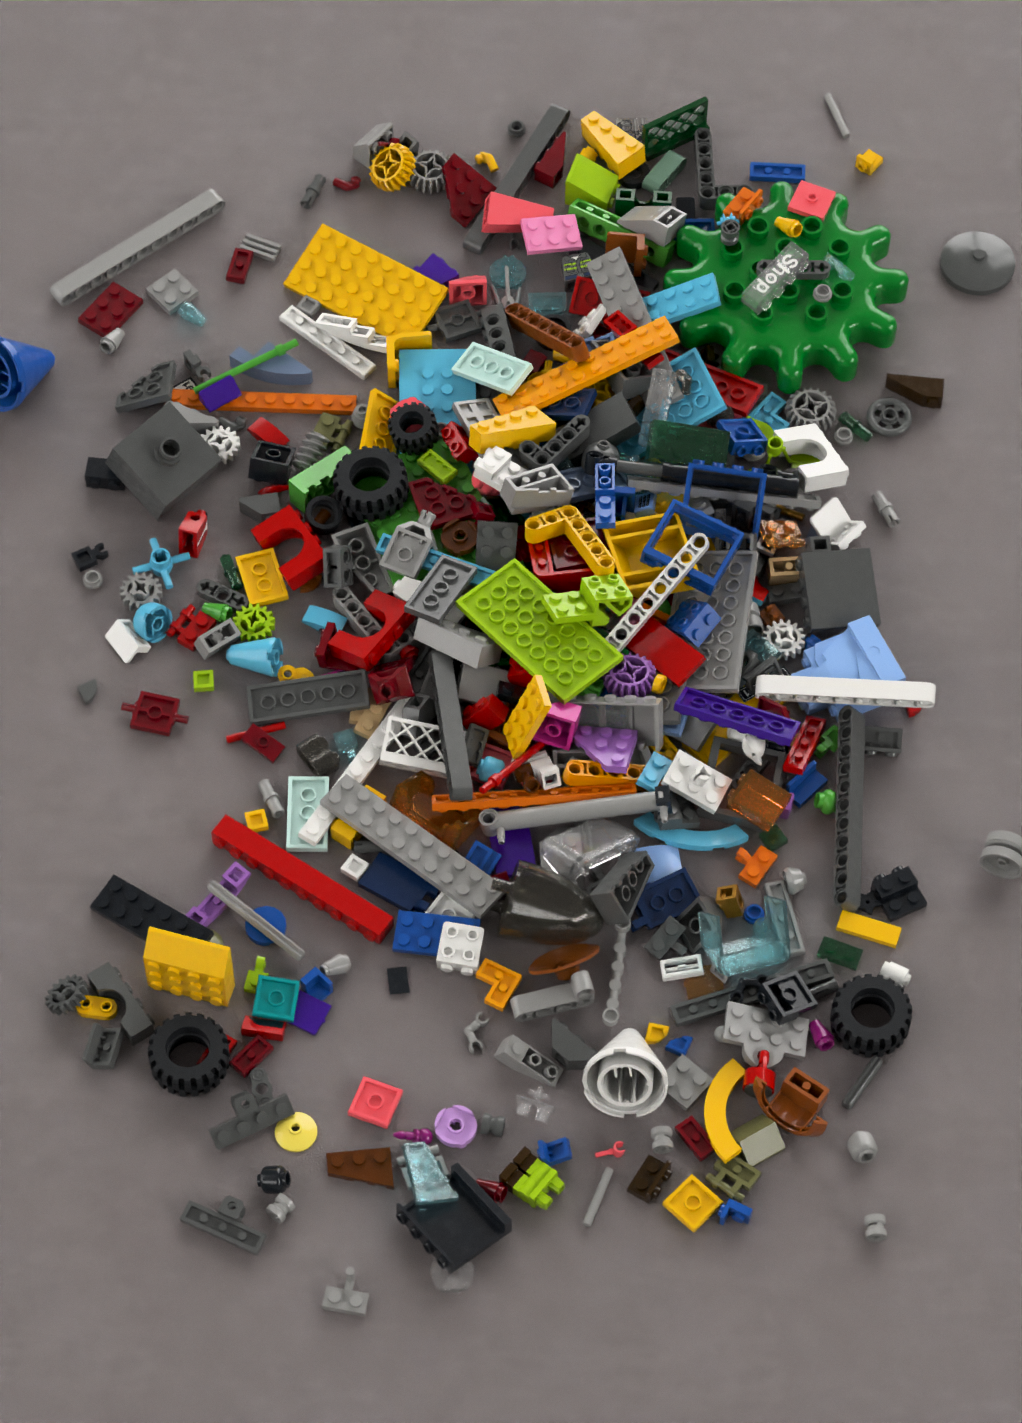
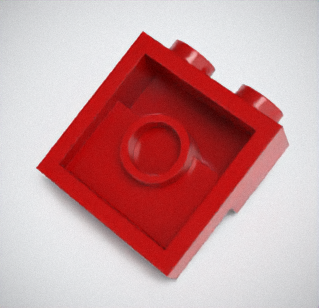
M450 421L441 430L443 441L452 451L451 455L457 461L461 460L468 464L471 460L474 462L477 460L479 455L469 446V438L462 426Z

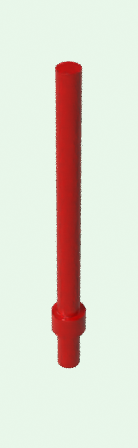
M539 741L499 773H494L490 776L488 781L479 788L480 793L485 794L490 789L499 786L504 778L547 744Z

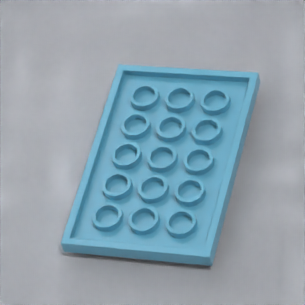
M696 347L670 361L685 398L670 405L668 410L664 408L652 415L649 414L645 406L637 416L643 431L617 446L623 460L635 462L728 409Z

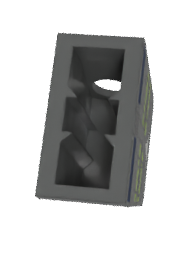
M566 251L567 256L562 258L561 266L565 293L574 291L577 276L592 279L586 264L592 261L588 253L578 254L577 251Z

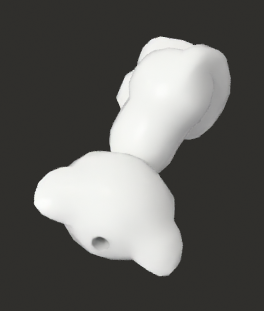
M727 727V738L742 742V749L745 755L757 765L762 766L761 757L766 748V741L754 735L739 733L737 730Z

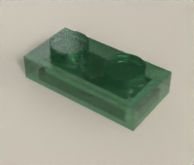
M824 936L817 952V957L827 958L830 962L856 971L863 950Z

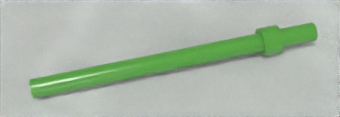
M296 338L283 345L280 343L274 346L275 349L194 387L193 390L197 395L201 390L226 376L231 375L234 377L271 358L280 357L286 354V351L299 344Z

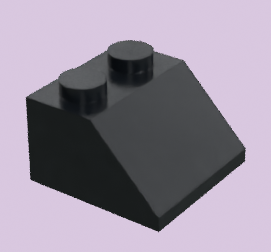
M258 440L250 458L248 478L258 482H269L274 485H286L290 477L296 448Z

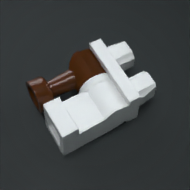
M546 750L538 751L513 771L515 780L518 783L523 782V788L527 793L538 791L540 784L544 790L562 785L559 768L557 765H553ZM547 780H554L551 783H546Z

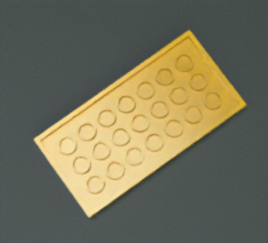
M323 223L283 283L284 287L303 297L307 295L319 301L322 307L339 316L357 318V325L375 328V334L383 336L423 332L449 292L448 287Z

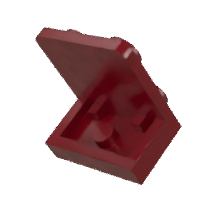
M327 622L325 629L321 631L320 644L316 646L314 652L319 667L342 672L359 670V667L332 656L327 643L337 633L335 623Z

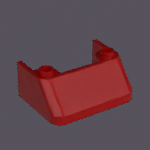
M548 540L536 544L528 543L533 575L553 592L580 591L581 579L594 576L590 568L554 572Z

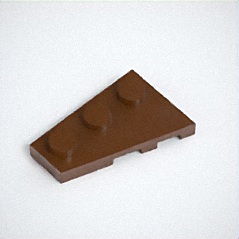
M390 1147L326 1153L329 1177L349 1181L357 1180L366 1182L368 1185H380L394 1190Z

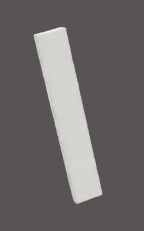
M293 305L279 316L281 322L362 380H365L377 369L376 364L341 339L315 326L313 319Z

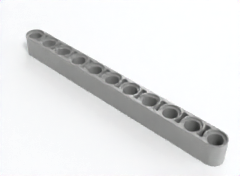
M214 189L207 190L59 280L50 288V294L61 306H67L219 213L225 207L226 202Z

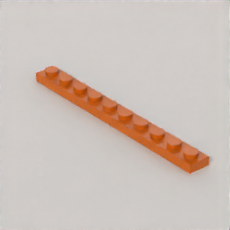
M173 389L171 401L179 402L190 409L207 410L199 400V394L196 395L194 390ZM241 391V396L215 411L322 414L325 412L331 415H352L357 405V395Z
M636 783L555 787L548 790L539 788L535 793H527L525 789L488 791L485 794L473 792L472 800L451 801L449 794L432 795V811L443 813L448 810H485L495 807L506 809L512 806L526 808L530 805L543 806L635 794L637 789Z

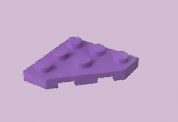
M578 726L574 743L578 748L582 747L586 751V755L594 762L598 761L605 772L626 774L638 739V730Z

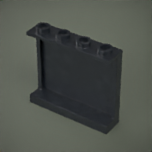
M458 1162L451 1166V1174L417 1198L405 1206H402L400 1203L396 1204V1218L400 1224H405L409 1228L412 1237L416 1240L419 1239L428 1254H433L438 1265L442 1269H446L450 1274L512 1232V1220Z

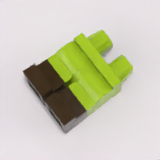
M526 1146L516 1155L513 1163L510 1162L499 1175V1182H503L508 1187L509 1192L524 1202L529 1203L532 1208L538 1206L547 1210L553 1202L547 1193L551 1190L559 1195L565 1188V1183L558 1178V1171L535 1157Z

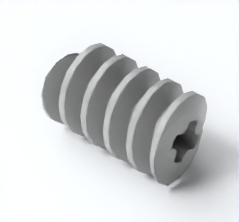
M312 430L307 432V439L302 441L304 446L299 447L301 453H296L295 455L298 460H293L292 464L299 470L304 471L312 466L313 462L317 463L319 460L316 458V455L323 456L319 450L326 449L323 442H330L327 437Z

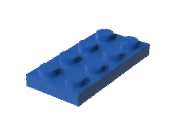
M399 910L392 950L393 952L437 957L444 922L480 927L481 919Z

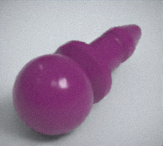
M426 1128L414 1129L413 1132L399 1131L393 1133L394 1137L400 1140H412L413 1144L428 1145L433 1140L432 1132Z

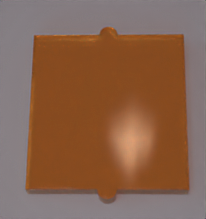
M712 965L703 966V976L685 978L684 986L687 990L688 1000L724 990L722 981L710 972Z

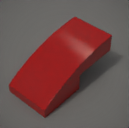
M262 417L257 419L247 429L257 441L262 440L280 445H287L290 441L278 428Z

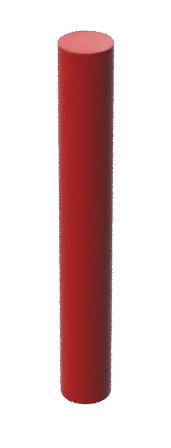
M282 721L259 728L266 733L286 729V725ZM246 731L227 735V743L240 741Z

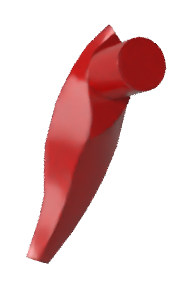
M289 485L266 486L258 494L289 490Z

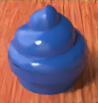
M813 634L810 637L807 636L805 639V650L815 646L821 640Z

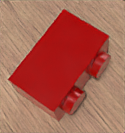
M492 693L464 709L462 724L466 729H468L469 724L473 723L492 730L505 722L509 708Z

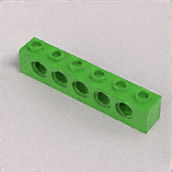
M577 198L569 205L567 215L575 214L578 229L605 243L607 233L610 231L635 233L616 223L621 218L620 216L580 198ZM645 238L648 252L647 256H643V258H646L647 261L656 266L664 268L672 259L676 241L672 240L663 247Z

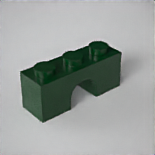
M617 188L615 215L622 217L635 206H671L672 192L654 190L651 200L640 201L635 196V189Z

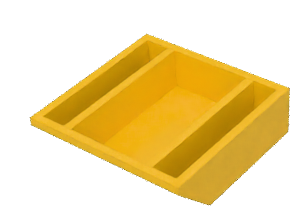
M665 513L615 522L616 528L602 529L610 553L615 559L617 574L620 575L633 597L638 599L666 567L664 565L652 568L640 562L644 547ZM673 514L670 523L664 529L661 538L654 548L671 558H674L688 541L678 514ZM684 554L681 561L689 563L692 560V555ZM695 564L693 568L698 570L697 565ZM685 576L671 594L694 590L695 588L684 583V581H688L690 578ZM663 584L658 585L655 589L656 593H664L666 586Z
M149 926L143 955L148 986L158 991H170L176 996H189L195 1001L204 1000L215 1006L223 1005L228 1007L235 987L230 947Z

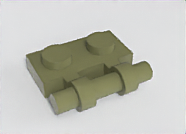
M323 412L313 431L324 435L330 442H323L326 449L320 450L326 451L328 446H332L331 451L335 452L343 447L346 436H349L352 431L353 422L347 419L344 424L340 425V417ZM335 433H339L338 437L333 438Z
M737 1156L726 1164L719 1158L713 1168L719 1173L715 1176L709 1172L705 1180L710 1182L713 1188H719L725 1192L730 1199H736L741 1203L745 1195L739 1192V1190L744 1188L749 1192L761 1177L762 1172ZM727 1177L735 1184L731 1187L723 1180Z

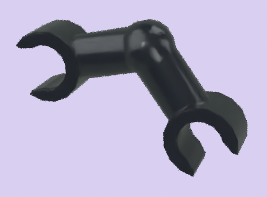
M760 974L756 978L741 977L736 990L730 995V1001H732L734 996L740 997L739 1003L742 1004L743 992L746 986H756L759 989L761 986L759 981L766 980L767 976Z

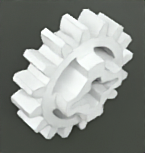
M220 425L219 429L213 426L212 431L206 429V435L201 434V437L220 456L224 464H227L228 459L233 461V455H239L238 450H241L240 438L236 436V431H230V427L224 430L223 425Z
M780 619L778 624L772 621V627L767 625L766 631H763L762 645H765L764 650L770 651V656L777 655V660L781 656L785 660H788V656L794 659L796 653L801 654L802 648L805 646L803 628L797 629L798 623L791 625L789 619L787 623H784L782 619Z

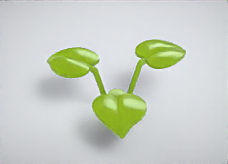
M752 418L768 439L766 446L768 458L766 464H770L771 458L779 456L781 452H783L786 460L792 463V472L794 470L798 471L799 465L820 462L818 458L808 454H794L789 457L786 447L783 446V440L778 436H773V429L767 423Z

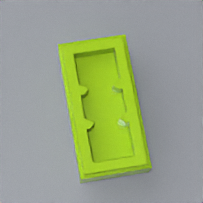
M429 449L417 460V464L441 484L446 485L458 475V470L432 449Z

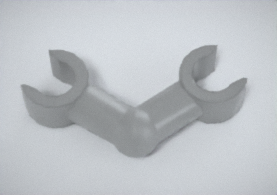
M482 1011L478 1012L475 1020L464 1029V1033L470 1043L469 1051L471 1054H474V1045L479 1046L481 1051L483 1050V1043L477 1040L474 1034L479 1027H485L489 1023V1018L485 1021L479 1020L482 1016Z

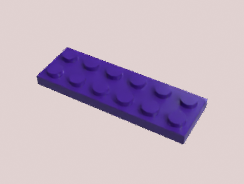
M686 686L675 702L673 709L682 715H690L704 722L709 721L723 728H732L739 733H748L762 740L767 739L776 742L781 746L791 745L801 724L800 721Z

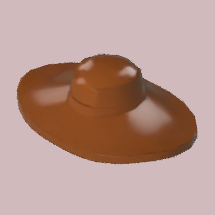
M586 943L566 945L539 956L529 966L528 971L532 975L554 972L558 980L568 981L571 980V975L580 971V964L595 956L600 951V947L597 944Z

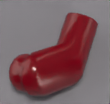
M353 176L351 181L346 182L336 177L333 181V186L344 191H351L360 187L361 179L358 176Z

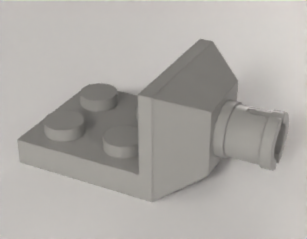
M422 510L417 522L409 521L398 525L379 566L416 580L430 549L438 551L434 534L431 531V525L436 515L431 512L427 514V510Z

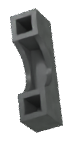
M107 962L87 974L89 984L98 997L113 998L125 1005L126 1013L120 1023L121 1028L125 1031V1036L132 1046L154 1034L153 1025L155 1022L149 1013L145 1014L142 1010L144 1009L142 1002L139 998L135 999L133 997L130 985L127 982L123 983L121 980L122 975L117 967L113 968Z

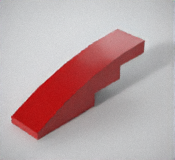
M619 310L603 320L604 324L616 338L638 328ZM659 352L640 362L648 370H651L663 361L664 357Z

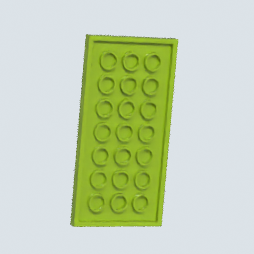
M514 558L456 600L455 606L530 675H542L546 689L561 703L566 704L622 662L624 655L586 621L555 624L541 602L542 595L553 592Z

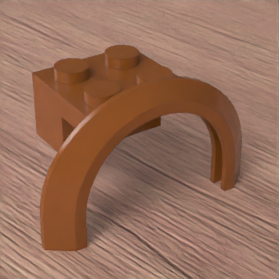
M794 1066L784 1079L780 1091L769 1104L765 1096L767 1082L757 1076L755 1077L753 1083L755 1097L763 1112L768 1118L775 1121L776 1125L792 1134L817 1137L825 1132L828 1122L819 1116L816 1117L811 1126H807L826 1103L830 1089Z

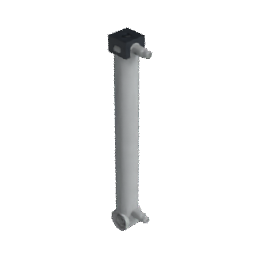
M669 785L656 786L655 791L505 811L485 809L479 814L478 819L483 834L488 837L497 835L498 843L503 845L505 843V831L654 811H658L661 822L665 824L668 822V814L673 813Z

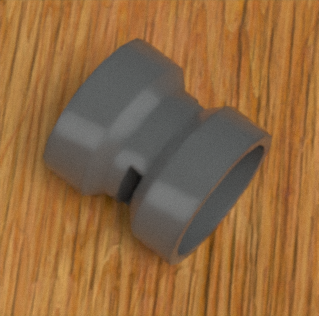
M729 219L721 224L720 240L724 245L733 246L739 241L740 225L737 221Z
M484 1113L480 1134L487 1135L491 1132L494 1136L502 1138L506 1117L498 1116L493 1118L491 1114Z

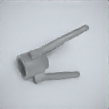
M505 266L506 296L502 298L501 302L494 284H491L496 303H502L504 310L510 304L519 303L521 287H518L515 300L510 296L508 266Z

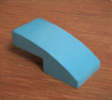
M309 605L301 622L317 631L320 628L325 629L327 622H333L338 632L343 629L348 618L328 609Z

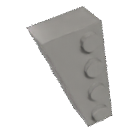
M418 617L413 639L476 669L499 663L502 648L487 634L446 619L438 625Z

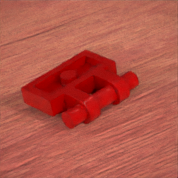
M189 604L187 608L182 609L178 619L172 621L166 634L171 638L175 633L178 634L177 643L194 652L196 650L194 646L196 639L214 628L217 622L216 619L202 611H199L196 616L192 613L196 608ZM185 621H188L189 625L183 628L182 625Z

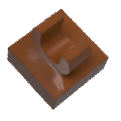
M770 604L760 611V618L765 627L767 625L772 627V621L778 624L780 619L785 622L784 615L775 604Z

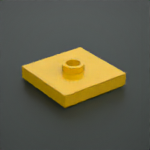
M693 1174L662 1202V1205L693 1233L723 1204V1201Z

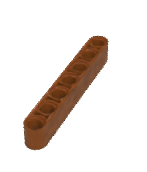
M519 303L510 304L505 308V313L512 328L575 362H583L590 357V352L584 338Z

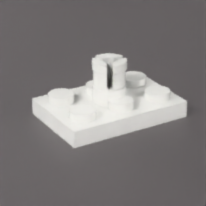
M679 749L660 784L663 786L669 785L670 790L714 815L732 779Z

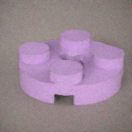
M453 1105L451 1108L442 1109L436 1116L434 1123L435 1135L444 1145L461 1149L466 1147L475 1138L477 1121L470 1109L461 1105ZM460 1123L459 1127L461 1129L452 1130L451 1124Z

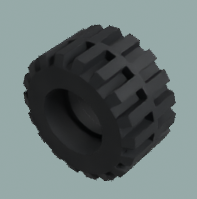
M411 402L410 405L405 403L403 407H397V411H393L391 413L392 418L388 420V430L395 448L399 449L401 453L407 452V455L411 456L412 452H415V455H420V452L426 453L428 448L432 449L434 447L433 443H437V436H439V427L433 411L428 406L424 407L423 403L417 405L416 402ZM411 425H422V428L415 433L405 432Z

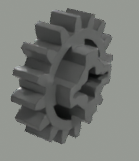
M76 974L72 977L67 975L65 979L60 978L59 983L53 984L54 988L47 991L49 995L45 997V1005L52 1014L56 1013L60 1016L63 1012L64 1015H67L68 1011L73 1012L75 1006H81L80 1002L86 1000L84 995L89 993L87 990L89 986L81 976L77 977Z

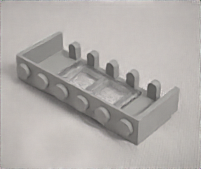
M547 692L551 704L559 702L555 696ZM590 693L584 696H575L569 701V703L582 706L578 726L638 730L637 750H644L646 746H655V751L659 752L663 747V698H656L655 696L636 697L635 695L616 697L614 694L602 697Z

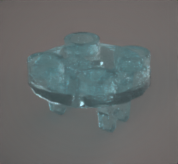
M503 255V258L496 260L490 267L489 275L492 284L496 288L506 289L505 266H508L510 289H518L525 281L527 275L526 267L514 255H511V257Z

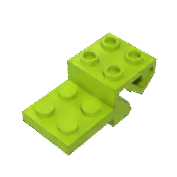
M619 574L584 577L581 579L580 591L542 595L541 602L555 624L588 621L592 627L604 626L609 623L610 618L605 612L607 607L618 616L625 613L632 606L633 595Z

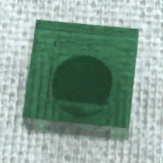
M777 824L759 834L760 840L772 852L788 843L787 837Z

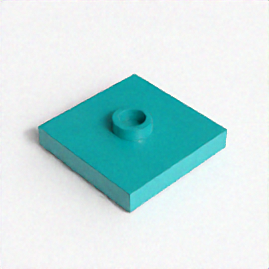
M259 975L252 1017L294 1023L300 981Z

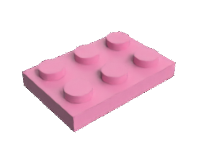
M575 214L524 218L520 221L527 255L582 250L583 245Z

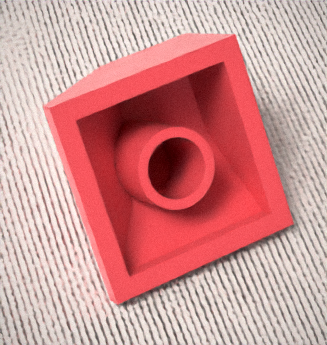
M466 276L449 281V305L469 299L471 306L487 305L486 276Z

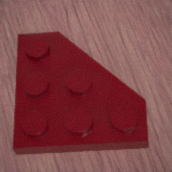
M453 153L442 167V172L446 180L445 188L451 207L449 209L450 215L466 228L485 204V199L490 192H494L497 187Z
M428 477L408 482L419 517L422 510H427V514L431 512L436 515L431 525V531L443 528L446 523L454 519H461V521L472 519L473 512L470 506L474 500L477 501L475 496L471 494L465 495L458 492L456 488L435 483L433 479Z

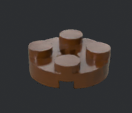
M454 519L446 523L441 534L443 548L455 557H461L473 552L476 549L477 525L470 520L466 522L461 521V519ZM457 535H460V536L465 535V536H464V539H461V540H458V539H457Z

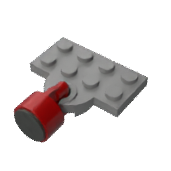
M728 1001L721 1042L742 1046L744 1062H748L751 1065L744 1073L743 1091L747 1095L756 1098L753 1091V1083L757 1076L767 1082L765 1088L766 1098L772 1096L775 1090L776 1073L770 1069H774L781 1062L783 1056L799 1060L805 1058L809 1019L797 1017V1019L779 1026L776 1021H772L769 1018L768 1010Z

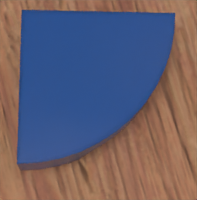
M682 1036L671 1040L666 1045L665 1050L678 1056L682 1054L686 1056L693 1037Z

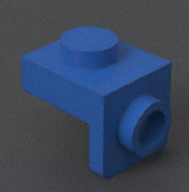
M567 1137L545 1143L543 1140L538 1141L537 1155L541 1161L549 1166L573 1159Z

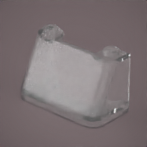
M609 817L592 819L554 837L549 836L543 841L540 854L564 884L571 888L577 885L576 879L580 875L587 876L591 868L615 857L619 860L624 853L635 852L640 838L634 831Z

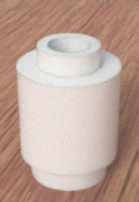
M885 961L879 975L884 976L883 979L888 980L890 978L895 981L894 985H901V987L903 985L907 987L912 976L909 974V969L892 961L890 963Z

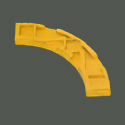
M734 1058L726 1063L712 1080L704 1105L705 1130L714 1151L725 1164L740 1154L742 1150L732 1137L726 1121L728 1097L736 1085L744 1078L745 1069Z

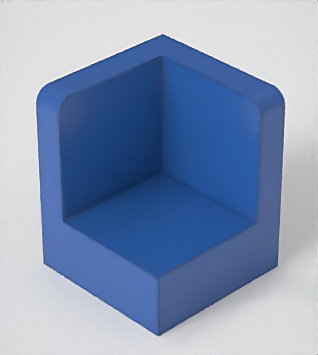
M316 966L300 979L301 989L321 1001L333 993L332 981Z

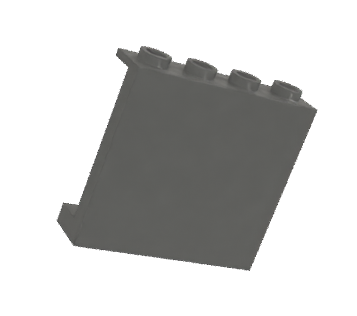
M870 548L805 552L797 557L795 568L796 571H799L798 588L802 592L800 604L805 613L803 625L804 628H807V634L818 630L844 629L848 627V623L870 615L877 628L881 625Z

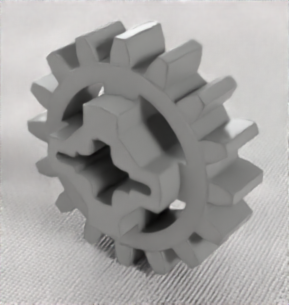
M135 572V577L128 575V581H122L123 586L120 587V598L123 600L124 606L129 605L130 611L134 608L138 610L145 603L155 602L160 604V598H163L162 584H159L158 578H153V574L146 576V573L143 572L139 576Z

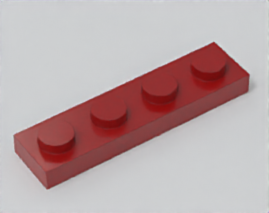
M806 716L783 764L784 772L803 775L826 727V719Z

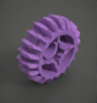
M629 652L628 655H624L623 661L604 674L602 679L604 688H607L608 693H612L616 697H624L626 695L645 697L646 694H651L652 685L657 674L655 666L652 665L651 660L646 659V656L640 657L638 653L632 655Z

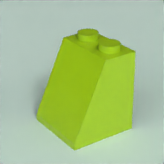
M577 153L565 181V204L571 205L577 198H580L606 211L613 209L617 188H621V184H618L619 176Z

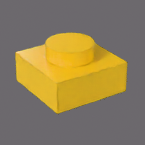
M264 809L244 813L249 829L254 832L269 830Z

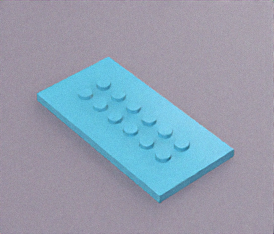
M467 349L399 350V402L409 397H415L433 411L437 423L444 422L448 424L450 421H453L462 426L452 409L453 402L476 399V382L453 374L451 369ZM472 460L467 464L471 474L475 470L472 469Z

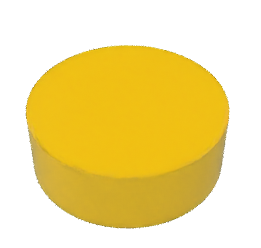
M657 674L652 685V693L661 695L667 685V677L665 675Z

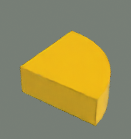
M649 1022L645 1037L646 1043L656 1044L662 1041L669 1032V1026Z

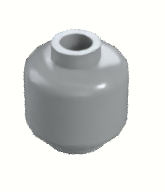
M854 1132L847 1141L848 1150L852 1159L856 1162L869 1163L878 1152L875 1140L869 1132Z

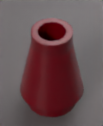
M477 1179V1184L495 1203H502L504 1201L508 1187L503 1182Z

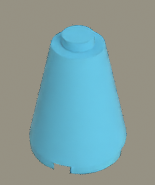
M272 637L233 644L226 651V659L229 660L231 665L270 677H277L278 670L283 665V661H279L280 655H283V644L280 638Z

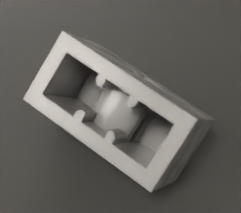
M229 618L199 636L194 642V646L202 658L206 660L236 642L241 636V632L233 620Z

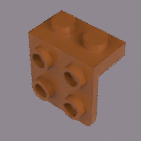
M608 232L605 253L620 246L627 263H634L633 276L641 277L642 269L645 270L646 258H643V256H647L648 245H645V234Z

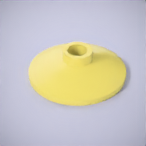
M295 1112V1114L277 1122L275 1138L283 1149L290 1152H301L311 1147L315 1142L317 1126L309 1115ZM293 1127L300 1128L298 1131L292 1130Z

